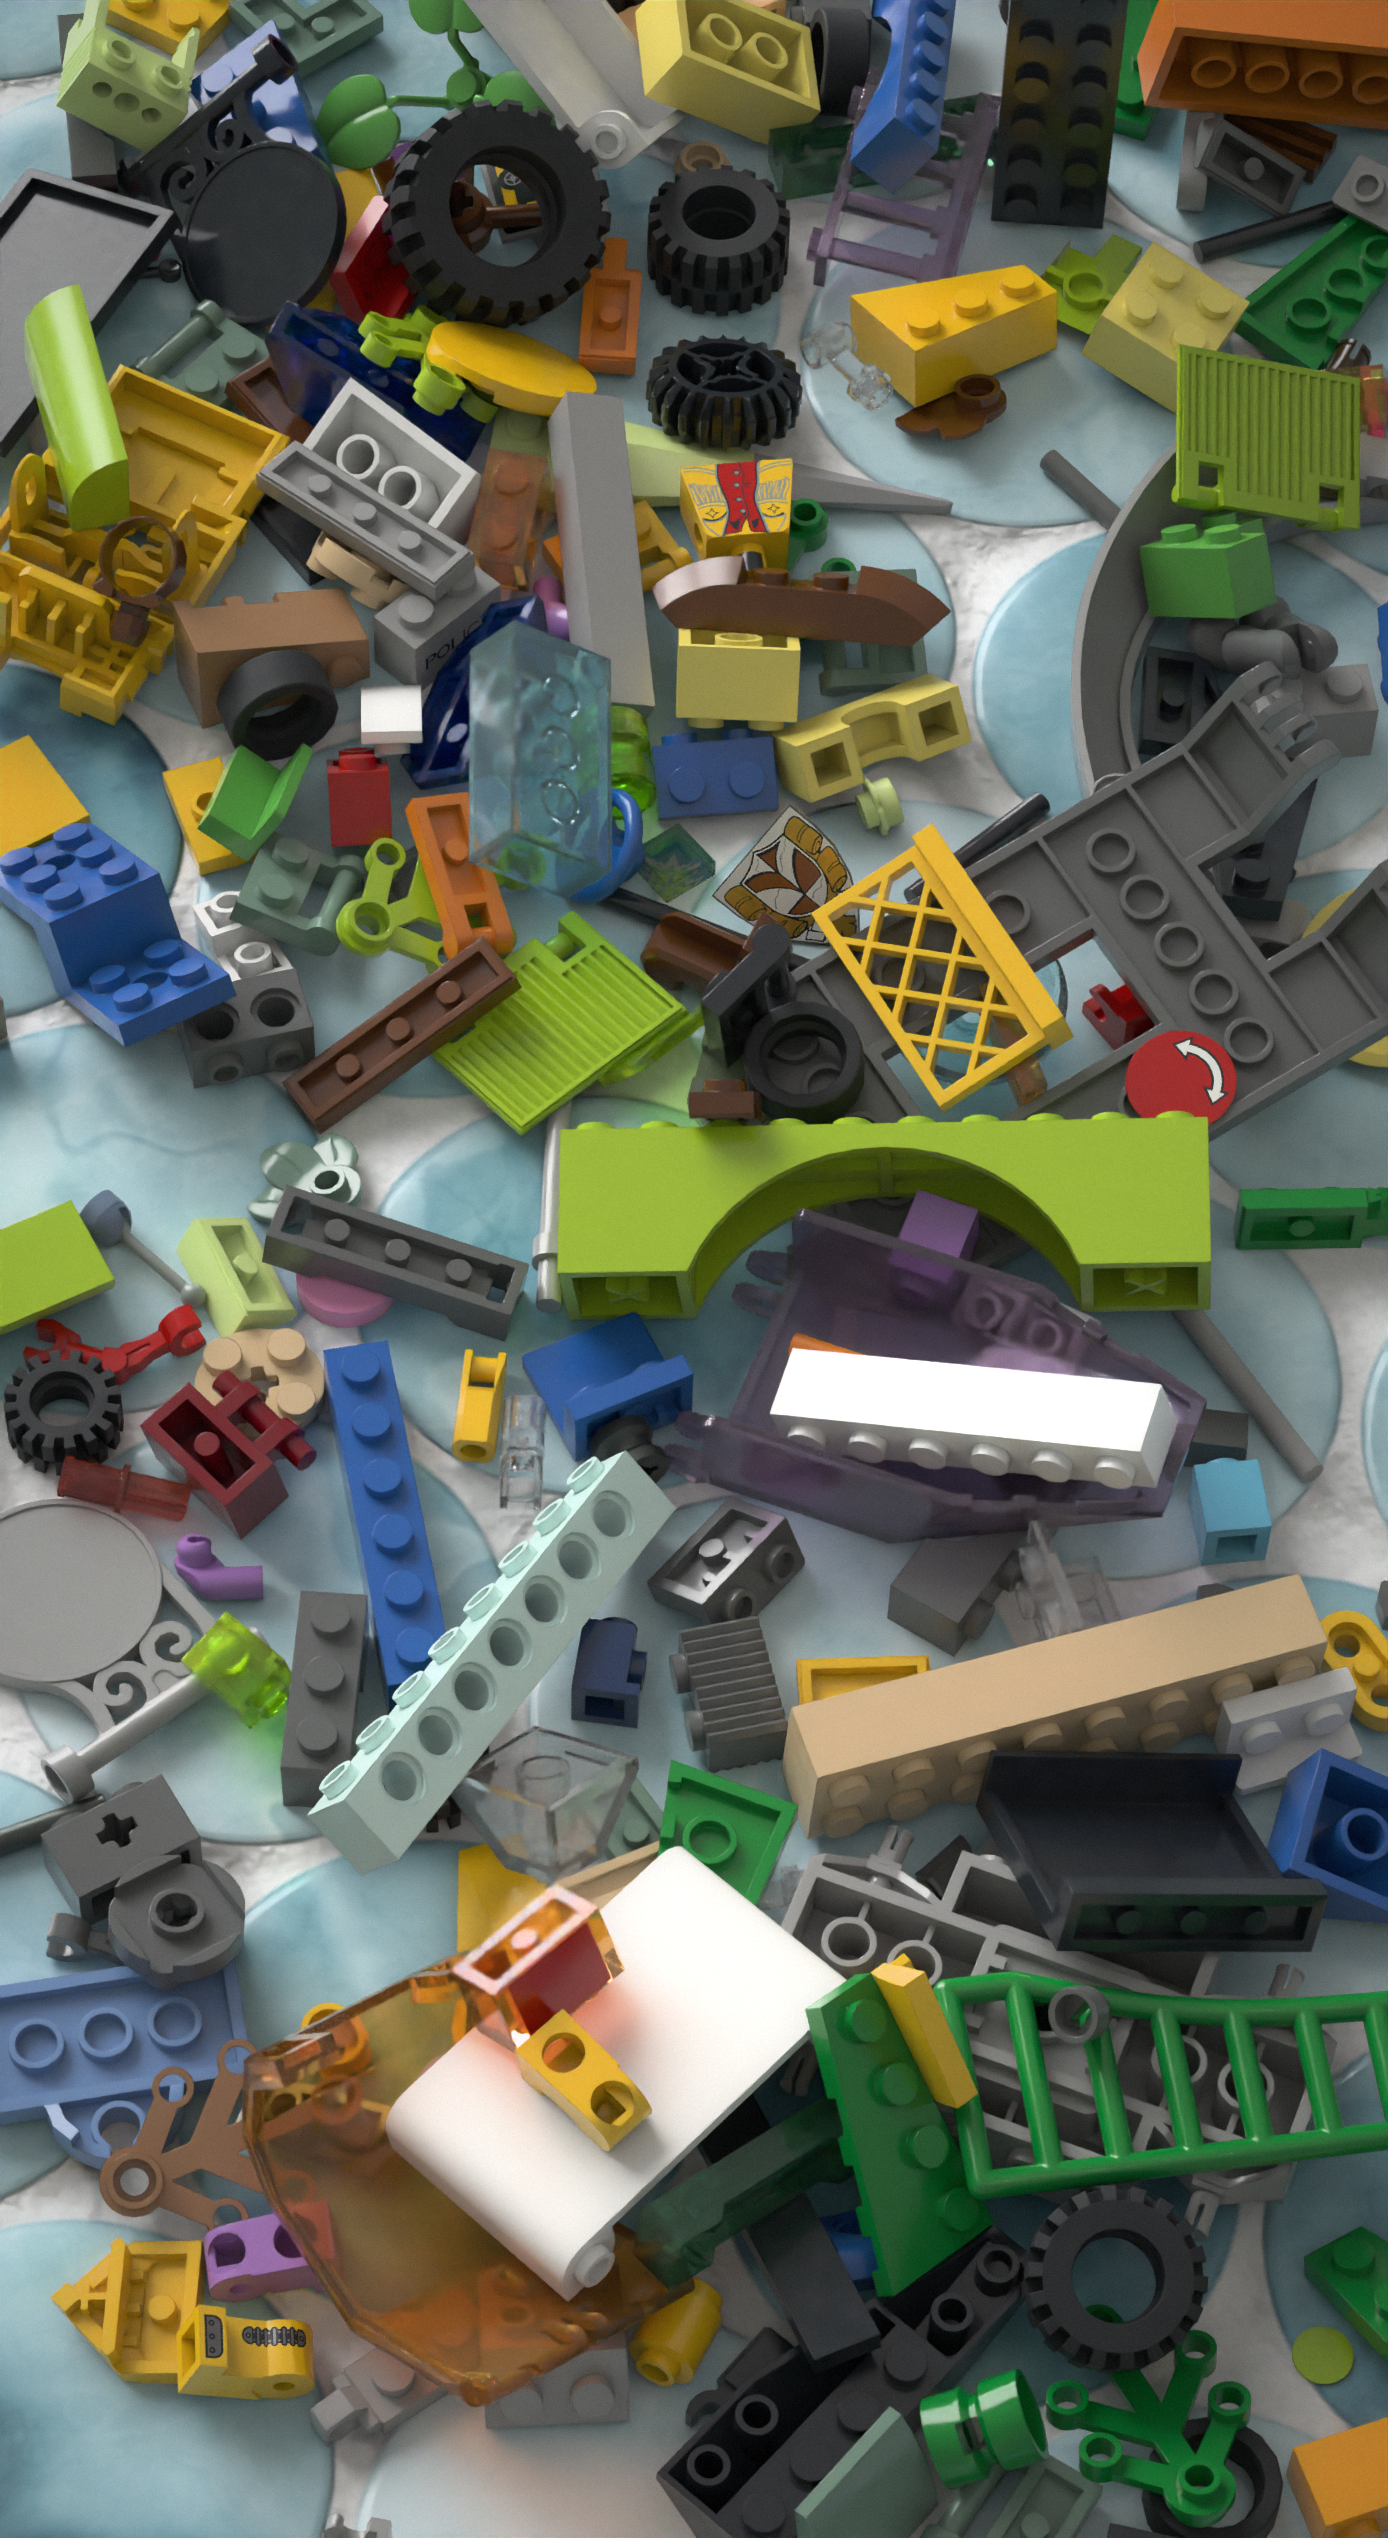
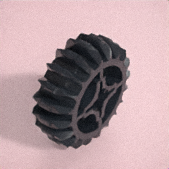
M701 335L698 341L695 342L686 339L679 340L677 347L669 346L663 348L662 355L653 358L652 369L649 371V380L646 384V400H648V411L652 413V423L663 427L664 434L668 436H680L681 443L696 442L701 444L704 450L714 446L721 447L725 452L730 447H740L748 451L753 444L763 447L770 446L772 439L785 438L787 430L795 427L796 418L800 414L803 387L800 385L801 375L796 372V363L785 359L784 352L778 349L768 350L767 343L759 342L753 344L747 342L744 336L735 340L727 339L724 335L717 339H709Z

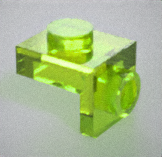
M227 1611L181 1659L184 1667L231 1706L239 1720L249 1729L253 1728L262 1717L264 1719L273 1717L288 1700L291 1671L285 1659Z

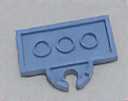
M235 1958L213 1975L196 1981L183 1982L180 1986L170 1990H160L152 1987L146 1981L144 1975L133 1971L128 1966L1 1985L0 2125L47 2118L55 2141L73 2159L94 2168L102 2169L105 2161L112 2155L111 2145L101 2137L103 2131L111 2124L117 2122L131 2123L139 2129L133 2141V2146L135 2145L154 2099L152 2083L158 2072L167 2067H180L186 2070L193 2079V2094L210 2092L219 2071L217 2068V2056L221 2047L233 2039L248 2041ZM235 2047L225 2054V2066L234 2074L246 2072L252 2064L249 2052L243 2048ZM169 2075L160 2082L159 2091L165 2100L176 2102L184 2097L187 2086L181 2077ZM254 2075L246 2080L243 2086L253 2085ZM185 2107L176 2110L163 2150L172 2144L184 2121Z

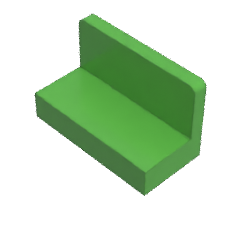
M303 743L280 771L240 744L229 757L197 829L249 862L285 818L314 749Z

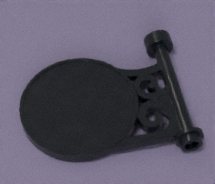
M269 34L252 48L251 52L255 60L252 65L141 159L135 161L133 158L125 156L120 160V169L117 171L118 184L130 197L138 199L143 195L149 197L153 205L175 212L178 228L170 240L182 262L185 280L194 298L199 304L204 299L215 302L223 310L227 318L245 328L275 325L296 315L312 302L322 291L334 272L346 235L347 216L345 199L333 171L319 157L304 148L270 138L256 118L252 104L254 92L269 80L282 85L299 70V65L294 55L279 38L272 34ZM233 110L235 111L237 120L233 118L226 119L222 121L220 125L217 127V125L222 119H224ZM215 134L217 139L231 145V147L226 151H220L215 141ZM212 162L218 165L215 169ZM193 165L196 169V179L190 187L186 188V185L194 179V174L181 167ZM168 188L170 194L176 200L190 205L184 226L171 203Z

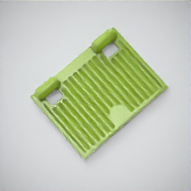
M1177 345L1176 485L1172 489V501L1177 506L1209 512H1218L1225 509L1293 521L1300 528L1334 534L1343 530L1349 532L1360 531V378L1188 345ZM1199 465L1218 468L1217 486L1210 488L1198 485ZM1319 487L1338 490L1337 508L1319 507Z
M570 911L558 920V934L546 943L542 944L534 937L503 960L517 977L522 988L471 1024L469 1027L472 1030L458 1041L452 1043L453 1040L466 1032L469 1027L430 1055L522 1136L686 1014L687 1009L575 911ZM579 947L582 948V950H580L578 953H576V954H575L574 956H572L570 959H568L567 961L563 962V960H564L565 958H567L569 955H571V954L574 953L576 950H578Z

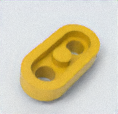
M1345 1610L1329 1614L1320 1622L1328 1639L1320 1670L1322 1673L1348 1666L1357 1687L1352 1709L1353 1715L1359 1722L1370 1729L1388 1732V1707H1383L1373 1702V1699L1378 1697L1388 1699V1640L1375 1623L1361 1613ZM1338 1648H1348L1356 1655L1353 1657H1343L1335 1650Z

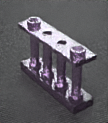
M870 66L865 86L854 85L851 94L847 119L855 121L824 229L814 227L810 237L806 260L815 262L813 285L825 286L831 261L915 280L917 283L956 277L996 133L1001 97L979 92L974 113L964 111L962 116L943 112L940 135L957 139L956 145L964 146L961 160L951 158L949 163L929 159L911 177L942 185L943 192L951 193L948 208L937 206L936 211L852 191L858 167L850 162L854 132L868 109L880 82L881 68ZM848 213L930 233V239L938 241L935 255L924 253L923 258H918L839 239L838 236L844 215Z

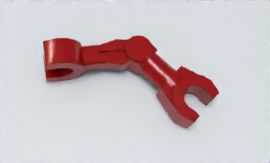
M186 1304L169 1312L161 1320L158 1331L142 1339L124 1343L119 1348L104 1347L103 1350L82 1344L79 1334L54 1319H39L36 1324L39 1340L51 1342L54 1345L47 1350H37L25 1346L23 1357L26 1367L29 1368L28 1360L36 1355L39 1356L42 1364L49 1363L48 1351L60 1349L61 1360H69L71 1350L82 1351L85 1365L92 1356H95L102 1361L103 1372L110 1368L116 1376V1385H122L131 1375L141 1372L157 1358L169 1352L178 1357L190 1355L205 1346L206 1340L199 1331V1328L202 1327L200 1319L190 1304Z

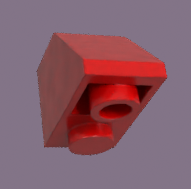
M371 747L339 749V759L326 760L332 847L372 845L380 838L393 839L387 757H376L374 748Z

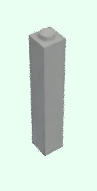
M566 391L547 423L579 730L601 732L604 736L613 738L636 735L654 709L655 699L622 397Z

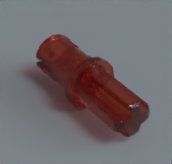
M66 1455L58 1483L57 1496L62 1498L65 1496L113 1507V1512L119 1514L122 1513V1510L180 1522L183 1521L188 1510L191 1488L187 1484L132 1472V1465L125 1463L123 1469L75 1459L73 1456Z

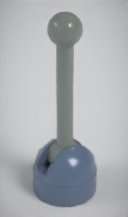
M104 1190L98 1193L85 1205L79 1215L96 1244L109 1246L122 1242L181 1294V1301L184 1305L190 1304L192 1309H197L205 1303L206 1292L202 1286L194 1283L188 1284L130 1233L133 1224L131 1212L125 1203L112 1191Z

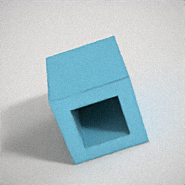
M1218 1458L1206 1464L1194 1465L1188 1502L1201 1566L1265 1560L1272 1524L1259 1459L1237 1461L1233 1458Z

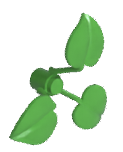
M409 0L410 12L416 24L422 30L434 35L448 31V41L464 63L463 67L450 75L446 84L447 95L444 97L394 95L387 98L385 87L379 78L370 74L356 75L345 79L333 88L321 106L316 124L332 164L348 169L364 170L373 168L375 165L387 160L391 155L390 151L396 148L400 139L401 123L398 115L392 108L397 106L437 107L448 111L457 108L461 111L472 102L489 100L492 106H497L504 99L522 101L523 112L530 113L537 106L549 112L551 111L519 70L505 71L495 77L479 70V60L472 57L461 42L459 31L476 33L481 31L484 26L464 0ZM553 114V118L550 124L557 128L555 117Z

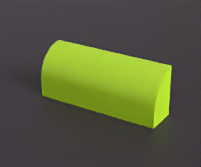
M80 284L71 285L46 296L30 311L24 325V350L72 531L114 525L130 518L126 449Z
M72 1200L0 1229V1336L114 1288L115 1278Z

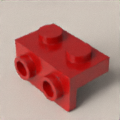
M374 196L344 242L339 261L329 279L330 285L334 289L349 324L361 325L369 311L376 312L385 317L402 320L419 293L418 291L412 295L403 284V281L410 276L403 263L393 267L387 250L392 245L388 235L383 234L382 216L389 211L390 204L383 201L384 196Z

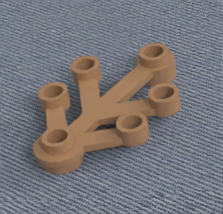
M244 2039L230 2040L219 2050L217 2056V2068L219 2071L190 2142L163 2154L161 2153L176 2110L185 2107L192 2099L194 2082L191 2075L180 2067H167L157 2073L152 2083L154 2099L135 2145L121 2148L114 2152L105 2161L99 2177L101 2195L105 2203L120 2215L142 2217L160 2207L207 2226L209 2232L216 2228L213 2216L215 2211L222 2206L228 2205L236 2208L240 2213L241 2221L249 2219L246 2207L237 2199L225 2197L214 2201L173 2182V2180L201 2169L271 2197L274 2204L282 2211L308 2206L314 2195V2186L306 2173L296 2169H289L283 2172L241 2155L239 2152L313 2120L324 2126H335L344 2123L357 2109L359 2103L358 2086L347 2072L337 2068H325L317 2071L308 2079L304 2086L303 2094L227 2126L244 2082L255 2074L259 2066V2054L251 2042ZM235 2047L247 2050L252 2059L250 2068L242 2074H234L225 2066V2054ZM169 2075L181 2077L187 2086L184 2097L176 2102L165 2100L159 2091L160 2082ZM324 2085H335L342 2091L344 2099L339 2109L326 2111L318 2105L316 2099L317 2092ZM131 2168L141 2169L148 2177V2187L140 2195H129L121 2187L120 2180L122 2175ZM290 2177L301 2180L306 2188V2195L303 2201L294 2205L285 2203L279 2196L281 2182Z

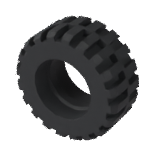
M504 99L497 106H492L489 100L472 102L464 110L460 111L456 108L442 116L412 142L413 144L401 154L393 167L396 175L386 184L383 201L390 204L389 211L382 216L383 234L393 235L395 244L387 252L393 267L403 263L410 276L403 281V284L412 295L419 290L426 293L431 298L426 307L437 315L441 316L445 312L450 311L456 314L455 321L485 323L503 329L515 323L523 326L536 321L566 302L570 296L579 291L591 278L589 272L591 268L600 263L606 246L600 239L610 231L611 213L601 210V203L610 197L607 182L604 179L595 181L592 169L599 162L593 151L589 149L582 154L573 143L580 135L568 123L559 130L550 124L553 113L538 106L530 113L523 112L522 101ZM475 165L499 167L518 177L532 192L541 213L542 237L538 250L528 261L514 267L495 265L475 255L462 242L452 223L449 198L453 182L464 170Z

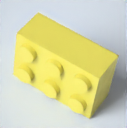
M646 0L635 12L644 96L780 151H783L821 112L809 27L744 0Z

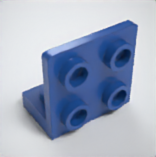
M636 1312L625 1314L529 1352L522 1357V1368L574 1462L592 1456L589 1450L590 1441L603 1426L615 1419L627 1415H641L645 1417L652 1430L655 1431L692 1416L694 1374L683 1354L666 1361L664 1360L639 1314Z

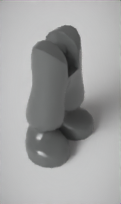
M1277 595L1276 604L1240 617L1239 625H1237L1234 619L1193 617L1186 633L1189 652L1208 659L1216 672L1234 674L1236 676L1244 674L1265 661H1272L1284 679L1298 680L1301 675V668L1316 674L1333 664L1338 655V645L1336 639L1326 629L1306 622L1292 614L1287 603Z

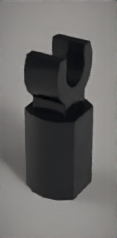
M764 2327L719 2376L716 2381L718 2388L716 2390H705L697 2394L689 2402L685 2415V2424L692 2429L703 2416L714 2414L752 2373L794 2348V2346L771 2327Z

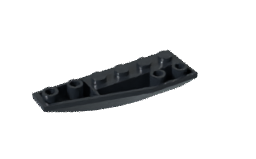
M992 2224L895 2296H875L864 2303L881 2334V2348L815 2374L800 2344L752 2373L657 2472V2481L696 2538H797L795 2509L879 2417L891 2406L903 2416L912 2433L915 2434L922 2426L920 2417V2402L922 2398L954 2389L1025 2301V2299H1022L1021 2283L1024 2281V2268H1022V2264L1027 2251Z

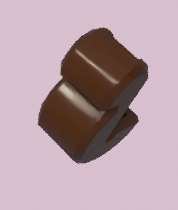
M763 910L747 940H743L682 911L671 912L663 915L640 955V961L646 974L659 985L669 990H681L686 983L702 997L705 988L717 974L724 970L731 972L753 950L752 939L758 928L770 923L782 925L776 918ZM791 943V953H790L789 957L787 958V966H789V964H790V962H791V960H792V952H793L792 943Z

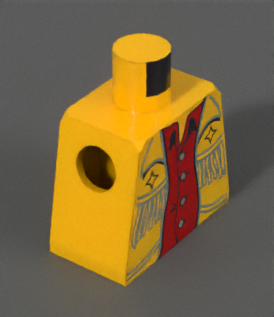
M792 458L680 467V513L699 561L723 556H744L748 576H754L756 568L784 569L788 566Z

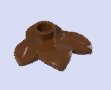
M985 374L968 375L956 382L954 392L913 408L911 411L896 418L895 425L900 430L914 436H932L939 433L940 437L945 441L963 440L983 430L985 424L1001 416L1007 408V397L996 378Z

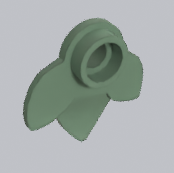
M329 1133L322 1137L313 1148L294 1141H285L267 1148L261 1154L260 1166L266 1180L271 1185L247 1206L248 1213L255 1219L271 1224L286 1184L360 1208L363 1184L359 1174L355 1171L359 1159L355 1146L346 1137Z

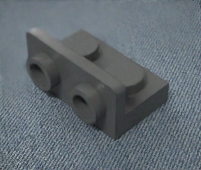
M730 1496L647 1581V1584L655 1601L700 1618L704 1626L757 1616L804 1567L805 1558L785 1516Z

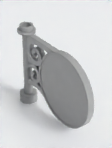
M74 1499L39 1500L25 1503L0 1513V1683L21 1690L48 1692L58 1695L79 1707L92 1720L99 1732L97 1739L78 1752H75L67 1745H63L41 1760V1767L48 1782L67 1804L78 1801L94 1790L95 1785L91 1776L93 1773L245 1669L257 1677L267 1671L266 1663L273 1659V1652L262 1633L254 1626H249L245 1630L236 1627L227 1633L157 1558L152 1545L141 1530L121 1514L95 1503ZM164 1595L199 1631L204 1640V1647L200 1653L190 1660L187 1659L193 1652V1638L188 1627L175 1621L159 1623ZM173 1641L177 1644L169 1649L171 1661L164 1660L156 1654L162 1644ZM139 1653L142 1664L132 1661ZM118 1681H131L142 1688L147 1697L146 1703L141 1709L115 1725L111 1715H121L130 1711L134 1706L135 1697L132 1687L126 1683L119 1685L120 1693L118 1695L110 1694L109 1689ZM94 1684L93 1692L89 1690L86 1686Z

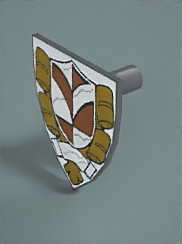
M789 804L712 896L733 914L752 926L755 925L761 912L764 910L781 923L789 933L791 941L830 944L811 913L852 887L854 883L851 872L835 844L813 821L792 804ZM853 908L832 922L841 936L851 937L860 931V909Z

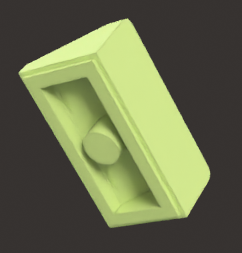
M247 1217L201 1218L193 1220L177 1245L176 1250L192 1283L204 1288L206 1292L204 1306L220 1337L226 1338L234 1333L249 1329H271L295 1318L297 1312L272 1265L262 1262L264 1250Z

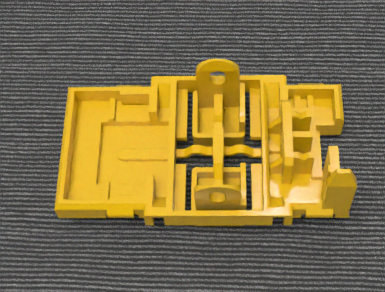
M120 364L107 385L128 457L130 518L134 516L151 517L176 531L184 542L187 554L186 572L179 587L166 599L171 602L189 599L193 608L204 607L236 557V546H243L247 539L248 521L243 518H250L264 496V492L257 488L256 474L289 446L290 437ZM48 447L42 457L30 453L20 461L10 485L9 506L0 518V672L9 658L42 667L62 678L60 684V709L78 717L86 713L115 726L123 714L124 704L126 701H133L147 679L149 671L160 675L165 668L166 655L170 657L176 651L173 619L149 612L147 621L152 623L144 642L138 648L110 639L109 627L113 610L119 611L120 603L97 593L92 586L99 577H102L99 566L100 548L108 532L103 531L101 527L72 531L68 515L49 508L48 499L64 506L65 504L50 448ZM145 524L131 529L120 539L113 553L112 569L116 570L115 582L118 586L124 588L130 596L140 597L154 592L167 580L173 568L175 552L172 540L162 526ZM139 530L147 534V542L161 548L150 544H143L139 548L135 543L125 539V537L133 536ZM9 538L10 548L6 553L1 549Z

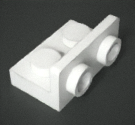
M1348 1666L1222 1701L1214 1742L1219 1754H1240L1243 1759L1234 1788L1237 1794L1246 1795L1285 1784L1288 1772L1321 1748L1355 1763L1360 1761L1362 1749L1350 1723L1357 1687Z

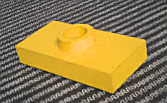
M220 757L162 772L164 788L199 876L253 862L257 856L256 852L247 862L197 829L224 769Z

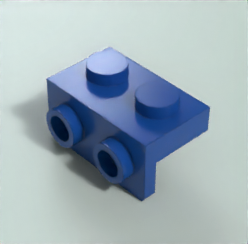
M738 728L722 731L721 740L698 742L697 733H676L662 736V745L652 746L648 753L649 765H652L657 821L772 812L779 809L772 736L757 737V730Z

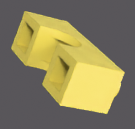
M930 673L784 727L782 730L769 733V736L773 737L774 754L783 788L810 803L865 783L862 768L872 763L897 757H908L920 762L972 742L958 685Z

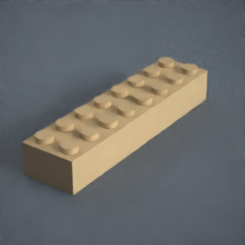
M1295 1574L791 1707L781 1772L793 1803L799 1805L798 1818L806 1839L826 1834L830 1838H841L857 1832L867 1823L890 1817L895 1821L912 1819L922 1814L928 1807L953 1800L959 1804L977 1801L991 1750L1135 1752L1144 1749L1145 1752L1157 1753L1171 1748L1183 1738L1202 1733L1215 1736L1222 1701L1318 1675L1328 1645V1639L1300 1574Z

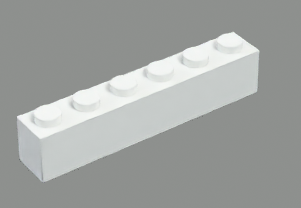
M796 1348L792 1349L770 1411V1415L788 1449L806 1456L815 1457L828 1453L854 1456L859 1460L870 1463L894 1460L913 1462L928 1469H941L945 1466L970 1468L992 1476H1001L1008 1472L1036 1475L1051 1482H1065L1068 1479L1100 1482L1116 1489H1126L1131 1486L1157 1488L1177 1424V1419L1161 1384Z

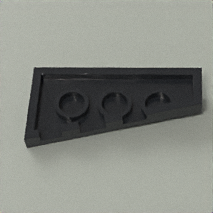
M1288 758V759H1289V760L1291 761V763H1292V761H1293L1295 758ZM1318 778L1309 784L1260 840L1212 867L1215 890L1235 917L1279 921Z

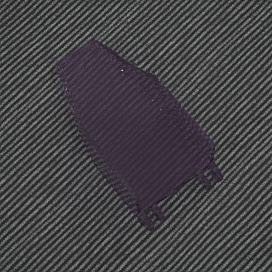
M798 1209L792 1221L794 1255L776 1251H764L762 1249L759 1251L754 1250V1252H750L745 1264L746 1270L750 1271V1274L755 1275L756 1278H760L763 1281L767 1280L771 1284L781 1287L786 1286L784 1292L781 1293L762 1286H755L753 1283L740 1282V1284H736L731 1298L737 1304L736 1306H740L743 1310L754 1312L756 1315L772 1319L728 1419L716 1415H700L697 1412L694 1413L690 1410L686 1412L683 1410V1413H679L674 1426L686 1438L702 1443L703 1451L691 1447L687 1448L676 1443H669L663 1449L670 1460L669 1469L671 1472H675L677 1475H681L693 1483H708L892 1544L923 1541L925 1538L944 1539L1162 1518L1207 1406V1399L1141 1353L1137 1356L1131 1354L1108 1337V1330L1092 1319L1086 1322L1059 1303V1296L1042 1284L808 1209ZM796 1333H801L867 1356L1161 1384L1177 1419V1424L1157 1488L1131 1486L1126 1489H1116L1100 1482L1068 1479L1065 1482H1051L1039 1476L1007 1472L1001 1476H992L970 1468L945 1466L941 1469H928L913 1462L883 1460L878 1463L865 1462L854 1456L832 1454L781 1436L770 1415V1411L789 1360L788 1349L791 1339Z

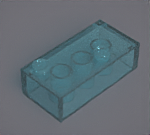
M513 620L470 650L469 863L564 899L570 898L612 871L611 659L517 620Z

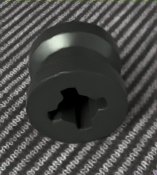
M627 1415L613 1420L603 1426L590 1441L589 1450L593 1457H597L600 1462L626 1450L655 1484L665 1476L670 1466V1460L662 1447L653 1445L651 1441L653 1430L645 1417L641 1415Z

